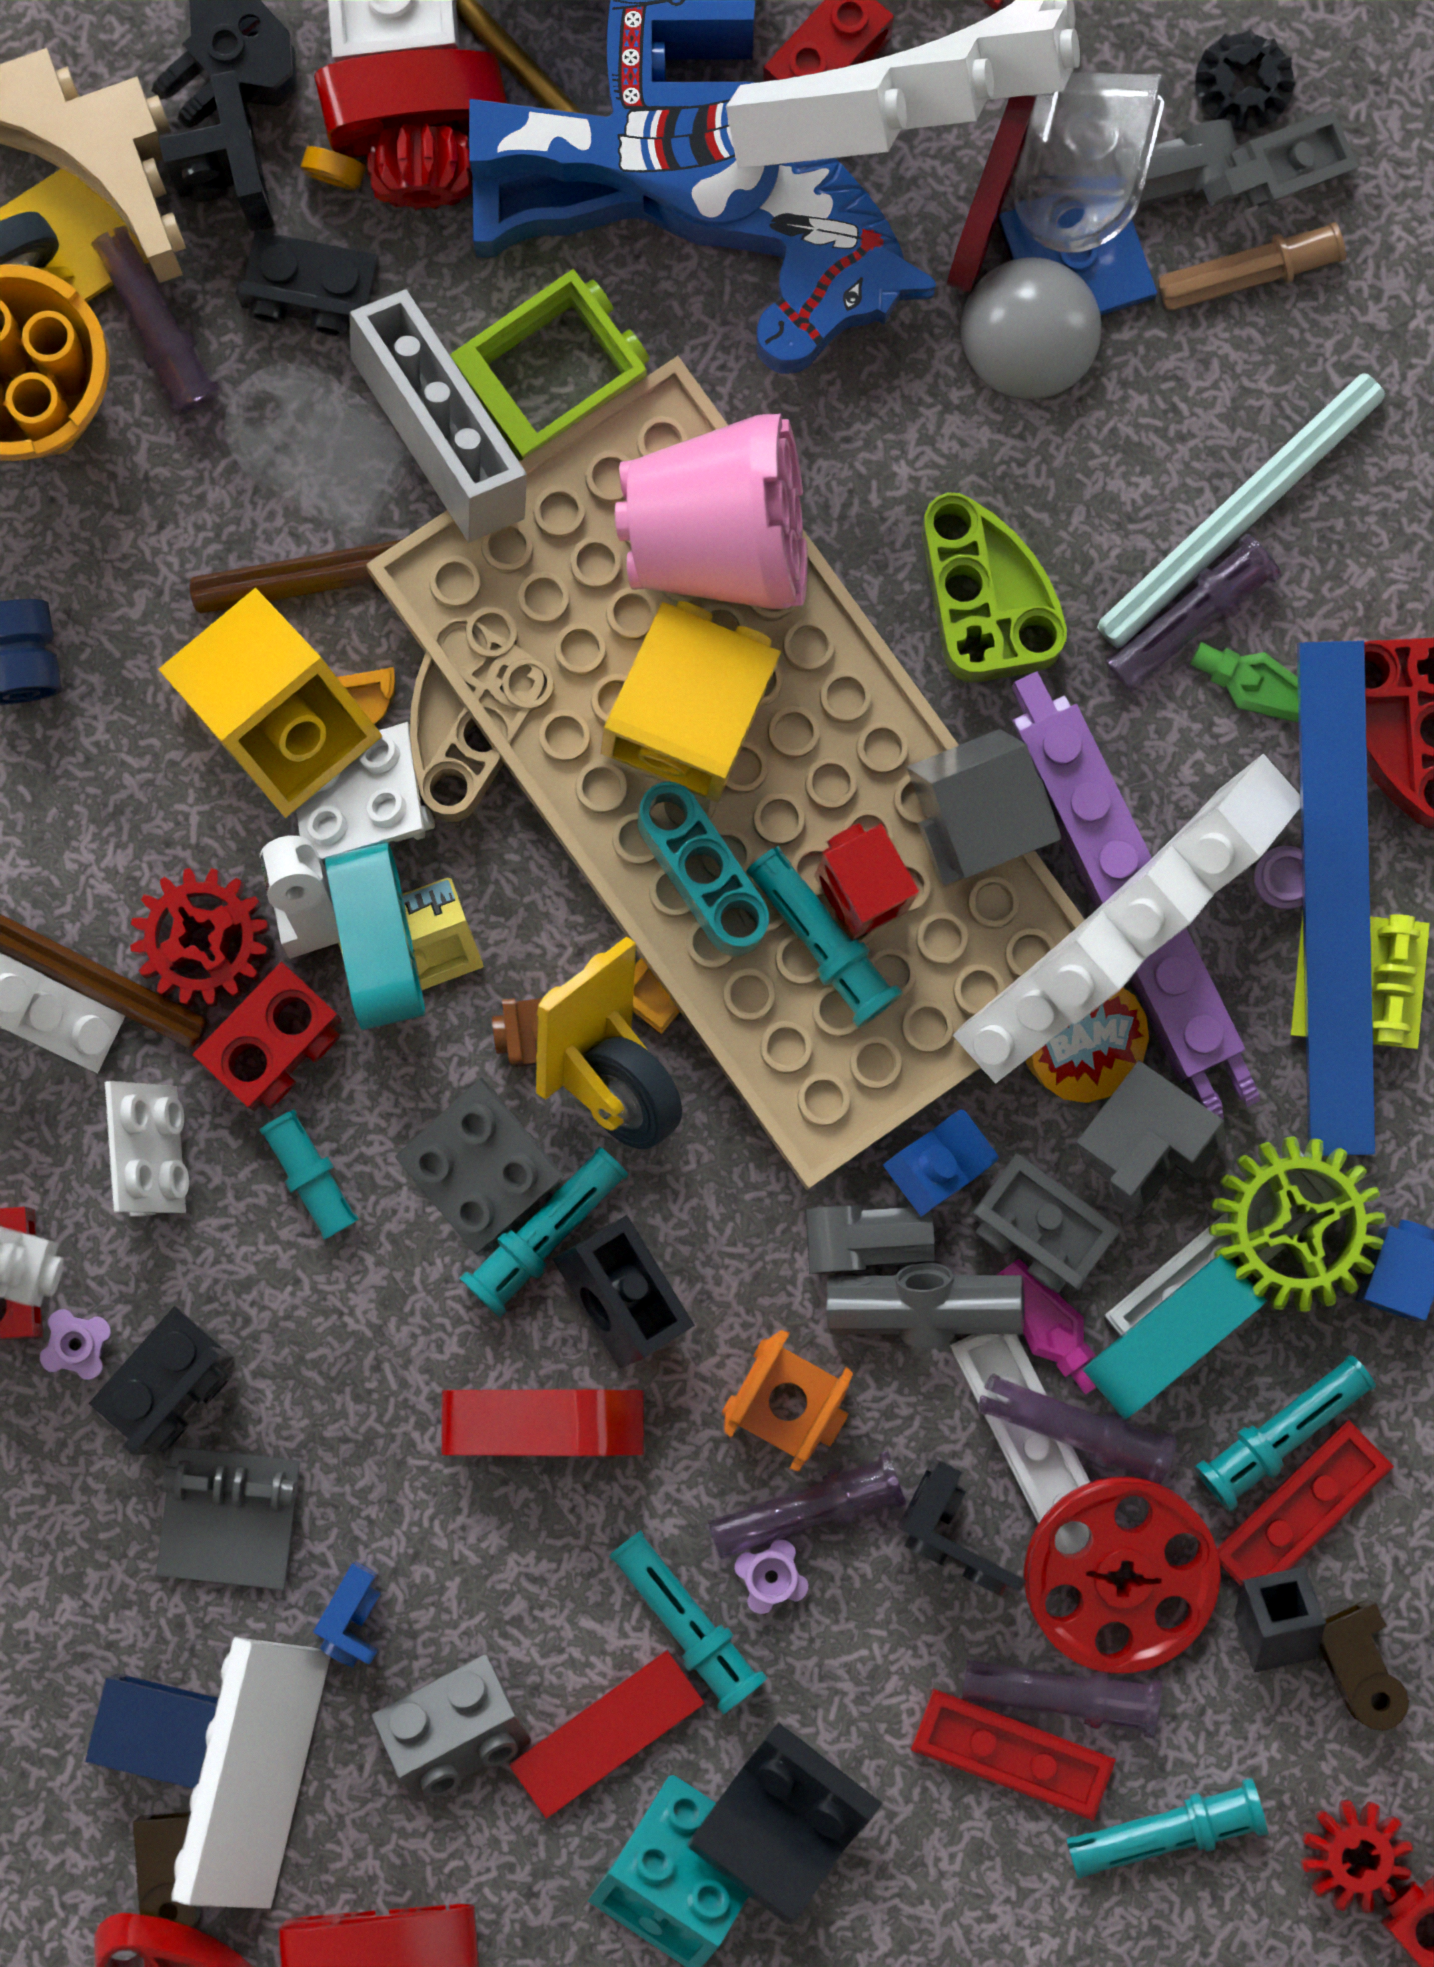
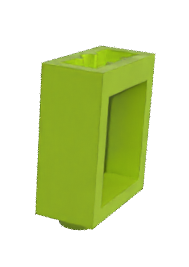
M574 268L450 354L455 365L518 461L526 458L647 376V369L644 364L650 361V357L639 339L630 329L622 334L608 317V314L614 311V308L602 288L594 279L584 284ZM572 306L621 375L537 433L488 364Z

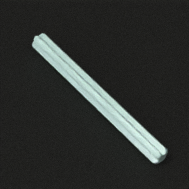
M1364 373L1360 374L1100 619L1097 628L1102 636L1110 644L1120 648L1136 635L1382 402L1385 392L1375 379Z

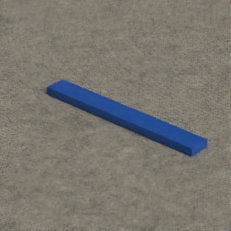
M1364 640L1297 643L1308 1143L1311 1139L1322 1140L1324 1147L1322 1156H1329L1338 1148L1345 1150L1347 1155L1375 1154Z

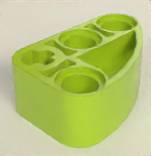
M945 493L937 496L929 504L924 515L922 542L944 660L948 670L962 681L982 682L1036 671L1039 672L1051 667L1058 660L1065 644L1067 627L1059 599L1048 575L1036 556L1009 526L994 513L971 498L960 493ZM945 514L957 515L966 522L968 533L963 538L947 540L936 532L934 521ZM966 575L977 583L980 590L979 595L971 601L959 602L947 593L945 582L953 576ZM1039 625L1051 634L1053 646L1042 653L1029 651L1022 645L1019 632L1027 626ZM966 637H978V646L988 644L989 648L985 650L981 662H970L969 653L959 654V650L964 647Z

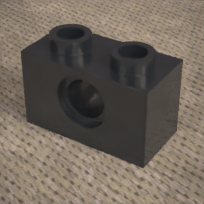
M628 1215L602 1227L552 1259L619 1369L646 1358L695 1326Z

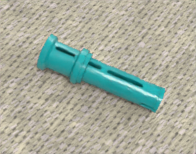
M776 846L774 849L772 848L749 866L746 870L748 875L764 891L777 911L820 964L817 969L820 974L818 976L824 985L832 984L855 1013L852 1021L857 1028L866 1025L879 1016L903 995L898 985L890 986L868 959L867 955L870 949L864 942L860 943L858 939L851 941L844 930L839 927L830 912L793 868L779 846Z
M599 1146L581 1168L552 1195L516 1234L512 1230L507 1234L503 1233L497 1239L499 1247L473 1274L465 1272L459 1279L496 1316L501 1318L507 1312L505 1304L531 1277L539 1279L545 1273L544 1269L547 1267V1264L543 1260L629 1174L607 1151Z
M1348 1355L1345 1361L1308 1390L1301 1393L1294 1401L1258 1429L1253 1425L1249 1428L1243 1427L1237 1432L1238 1440L1209 1463L1201 1460L1194 1466V1469L1216 1500L1228 1512H1231L1238 1507V1497L1265 1476L1275 1478L1280 1474V1469L1284 1466L1282 1459L1318 1430L1325 1427L1332 1419L1369 1390L1375 1389L1376 1384L1365 1367L1353 1355Z
M641 1530L609 1555L610 1559L616 1562L645 1599L648 1606L656 1613L686 1651L681 1656L685 1661L683 1663L688 1671L696 1670L719 1698L720 1702L717 1708L723 1715L768 1679L763 1671L755 1672L731 1642L734 1634L728 1627L725 1629L720 1624L716 1628L684 1588L680 1580L672 1573L645 1539Z
M1253 1779L1242 1780L1240 1788L1205 1798L1199 1792L1191 1794L1189 1799L1184 1800L1185 1806L1171 1809L1167 1812L1110 1826L1089 1834L1085 1833L1066 1838L1077 1879L1192 1846H1197L1198 1851L1203 1849L1205 1852L1215 1850L1216 1842L1255 1832L1258 1837L1268 1835L1265 1816Z

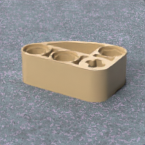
M454 618L445 622L437 630L434 639L442 650L446 636L456 629H466L468 618ZM474 623L472 632L478 636L482 648L491 650L492 644L503 647L508 642V640L480 623ZM514 644L509 651L498 656L493 661L488 671L486 682L478 680L473 674L487 662V657L478 656L474 662L468 665L453 664L463 680L476 688L473 694L478 701L485 691H489L500 704L519 709L515 719L509 721L498 708L480 703L488 715L498 722L501 733L509 744L531 709L520 708L512 704L500 690L503 680L497 678L504 666L508 668L516 660L522 658L535 659L531 654ZM426 651L416 678L411 704L410 741L413 766L421 796L426 806L432 811L433 816L445 822H458L469 817L476 809L504 763L501 760V755L495 748L487 752H478L472 750L466 744L469 730L476 725L467 707H463L433 665L432 658ZM528 665L532 670L527 675V678L535 681L532 689L528 693L518 689L513 694L519 700L526 702L535 701L542 693L544 672L534 665ZM446 776L462 778L468 787L465 798L453 806H444L433 799L435 784Z

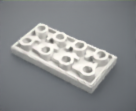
M234 1637L231 1651L222 1666L221 1677L223 1684L215 1717L211 1721L206 1733L207 1751L200 1780L190 1800L192 1814L184 1847L175 1862L176 1880L172 1900L197 1906L271 1909L331 1657L322 1650L313 1647Z

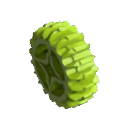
M1284 1138L1281 1159L1270 1142L1260 1144L1258 1146V1154L1262 1162L1261 1167L1249 1156L1242 1155L1236 1160V1163L1246 1179L1241 1181L1235 1176L1226 1174L1220 1180V1184L1224 1189L1235 1194L1233 1200L1216 1198L1211 1201V1209L1216 1212L1228 1213L1229 1218L1228 1223L1210 1225L1209 1234L1211 1236L1229 1234L1231 1241L1230 1246L1219 1248L1214 1252L1215 1258L1221 1254L1223 1258L1228 1260L1237 1256L1240 1264L1239 1268L1236 1269V1278L1245 1279L1251 1274L1254 1277L1252 1281L1254 1283L1253 1290L1258 1297L1263 1296L1269 1286L1272 1287L1270 1302L1273 1309L1283 1310L1288 1302L1290 1292H1293L1297 1310L1299 1312L1310 1311L1312 1290H1315L1323 1306L1334 1305L1336 1303V1294L1332 1283L1335 1282L1346 1293H1354L1358 1289V1285L1348 1270L1352 1267L1364 1274L1372 1273L1375 1266L1369 1259L1360 1255L1361 1249L1363 1247L1369 1250H1381L1384 1243L1383 1239L1377 1236L1366 1235L1367 1225L1385 1223L1384 1213L1372 1212L1366 1214L1363 1204L1373 1201L1380 1196L1378 1188L1372 1187L1358 1192L1354 1184L1364 1178L1367 1170L1362 1165H1357L1349 1169L1345 1174L1340 1172L1339 1170L1346 1161L1347 1152L1342 1148L1335 1149L1325 1162L1321 1161L1324 1147L1323 1141L1320 1139H1311L1306 1146L1304 1157H1302L1297 1138ZM1294 1170L1312 1174L1326 1182L1338 1197L1319 1204L1310 1203L1303 1198L1297 1185H1291L1286 1171ZM1268 1180L1272 1192L1269 1193L1273 1206L1272 1216L1265 1225L1248 1233L1247 1215L1250 1203L1257 1190ZM1291 1206L1297 1207L1296 1214L1307 1213L1310 1215L1324 1211L1323 1216L1311 1220V1224L1302 1229L1303 1243L1297 1242L1298 1234L1288 1236L1287 1234H1279L1269 1237L1271 1232L1283 1228V1224L1291 1220L1289 1210ZM1345 1215L1346 1234L1342 1248L1332 1263L1325 1267L1322 1259L1325 1256L1321 1241L1323 1231L1327 1225ZM1277 1244L1284 1245L1291 1250L1297 1263L1303 1264L1308 1277L1295 1279L1281 1275L1265 1265L1255 1252Z

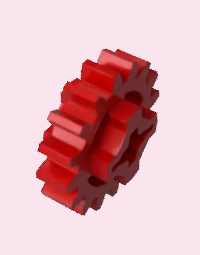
M186 868L183 872V884L177 887L164 876L159 880L161 889L164 892V895L159 900L146 894L141 898V901L150 910L148 918L138 917L131 920V925L144 933L143 940L136 941L130 945L131 952L135 955H148L149 960L138 970L141 976L148 979L160 974L162 977L158 982L156 991L166 997L178 987L180 988V1003L188 1007L195 1000L196 993H202L203 998L210 1007L217 1006L218 991L225 988L235 998L240 997L242 994L237 980L242 975L256 981L260 977V974L251 965L253 957H269L270 950L266 946L256 942L258 935H263L271 930L267 920H253L252 915L262 906L260 900L253 896L240 901L239 898L243 893L244 883L235 878L225 888L221 887V873L217 869L211 868L206 875L205 882H199L195 872L191 868ZM199 896L213 897L227 903V905L224 907L221 905L210 911L196 908L190 898ZM170 912L174 919L170 938L159 945L160 929L165 917ZM187 914L206 930L215 928L208 935V940L212 945L210 950L215 956L214 961L195 945L186 947V944L190 943L193 939L192 933L189 930L191 925L186 919ZM242 928L241 948L236 959L231 963L227 957L230 938ZM190 963L204 966L211 977L191 979L178 975L173 971L177 968L181 969Z

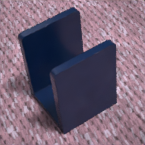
M120 1673L111 1675L105 1679L85 1762L194 1788L200 1780L207 1751L206 1733L211 1721L215 1717L219 1698Z

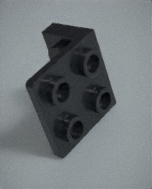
M174 1306L88 1404L128 1438L123 1447L131 1455H148L151 1452L156 1454L159 1450L165 1453L188 1428L189 1423L182 1418L195 1402L200 1404L203 1401L205 1404H208L231 1379L232 1375L225 1367L234 1357L184 1312Z
M932 1458L897 1528L910 1534L904 1546L943 1566L948 1555L964 1562L967 1566L962 1574L963 1577L1000 1597L1007 1585L1021 1592L1027 1580L933 1532L938 1520L948 1525L951 1523L967 1490L957 1485L963 1472Z
M778 1722L751 1754L688 1841V1847L787 1925H792L805 1909L847 1846L872 1820L882 1802Z

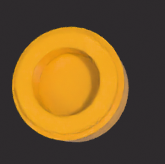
M307 146L300 169L303 174L317 181L347 190H356V188L361 186L366 165L331 150Z

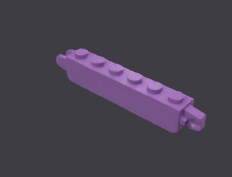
M1038 671L1013 682L1012 690L1024 714L1012 721L1017 731L1016 739L1027 744L1036 773L1042 779L1062 836L1061 840L1095 910H1097L1152 857L1077 703L1070 706L1065 695L1053 701ZM1185 927L1148 956L1129 980L1179 1081L1187 1080L1197 1102L1223 1119L1222 1102L1216 1091L1213 1090L1204 1071L1223 1063L1237 1097L1247 1107L1260 1101L1259 1093L1241 1056V1053L1246 1049Z

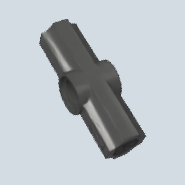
M928 1262L906 1266L898 1271L896 1276H829L826 1308L828 1329H830V1334H899L900 1339L906 1344L923 1348L946 1344L956 1334H1023L1025 1324L1024 1281L1022 1275H953L952 1271L946 1266Z

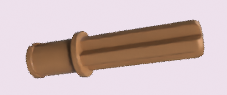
M1336 222L1287 238H1283L1280 233L1274 234L1270 243L1162 274L1158 279L1159 293L1166 309L1174 311L1283 278L1285 283L1293 282L1295 274L1333 262L1345 261V244Z

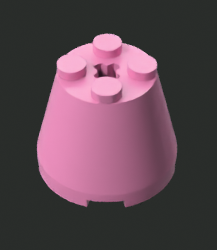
M781 414L756 415L640 458L620 462L621 490L624 499H627V501L616 503L615 523L619 541L631 542L632 551L627 554V574L632 590L650 589L769 609H784L804 604L807 589L808 558L807 541L805 538H802L803 522L800 495L803 494L795 439L789 419H782Z

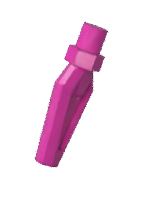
M1020 1259L1016 1260L997 1275H1022L1025 1291V1324L1023 1334L1032 1354L1057 1362L1056 1366L1064 1377L1071 1375L1085 1395L1088 1394L1096 1386L1084 1373L1083 1368L1096 1355L1087 1343L1084 1344V1317L1059 1294L1053 1292L1027 1272L1029 1267Z

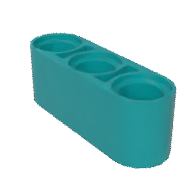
M661 782L652 786L644 794L638 811L637 827L641 837L711 943L720 952L730 956H743L753 952L760 945L769 925V911L764 900L694 795L685 786L676 782ZM671 802L683 811L685 822L674 830H663L652 822L649 811L656 804ZM706 855L718 864L720 877L709 884L697 883L687 875L685 863L691 857ZM732 908H741L748 911L755 921V931L747 937L735 938L723 929L721 915Z
M389 842L325 857L326 872L349 991L360 1029L363 1031L425 1016L424 998L400 879Z
M1221 1254L1219 1257L1212 1259L1083 1368L1084 1373L1124 1420L1141 1409L1268 1300L1264 1295L1260 1297L1255 1295L1253 1290L1254 1283L1248 1276L1245 1279L1236 1278V1269L1239 1268V1265L1233 1258L1228 1260L1223 1258Z

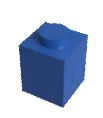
M1400 1219L1398 1228L1386 1226L1379 1229L1377 1237L1383 1239L1384 1243L1381 1250H1372L1369 1260L1374 1264L1375 1268L1372 1273L1364 1274L1355 1301L1413 1322L1426 1321L1434 1299V1230L1415 1222Z

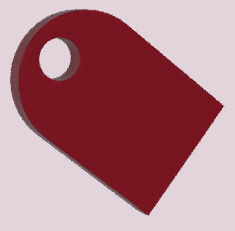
M1031 95L1009 97L954 255L947 286L970 294L975 286L998 222V216L1003 208L1029 134L1036 97Z

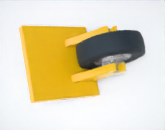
M62 168L0 208V265H25L45 270L70 284L86 302L149 262L140 242L113 207L78 177Z
M626 936L607 952L596 954L587 963L584 970L562 987L552 988L543 997L540 1004H538L536 1094L546 1100L563 1086L589 1109L594 1119L618 1141L632 1148L649 1149L661 1143L678 1127L682 1118V1103L677 1087L667 1070L649 1052L632 1030L636 942Z

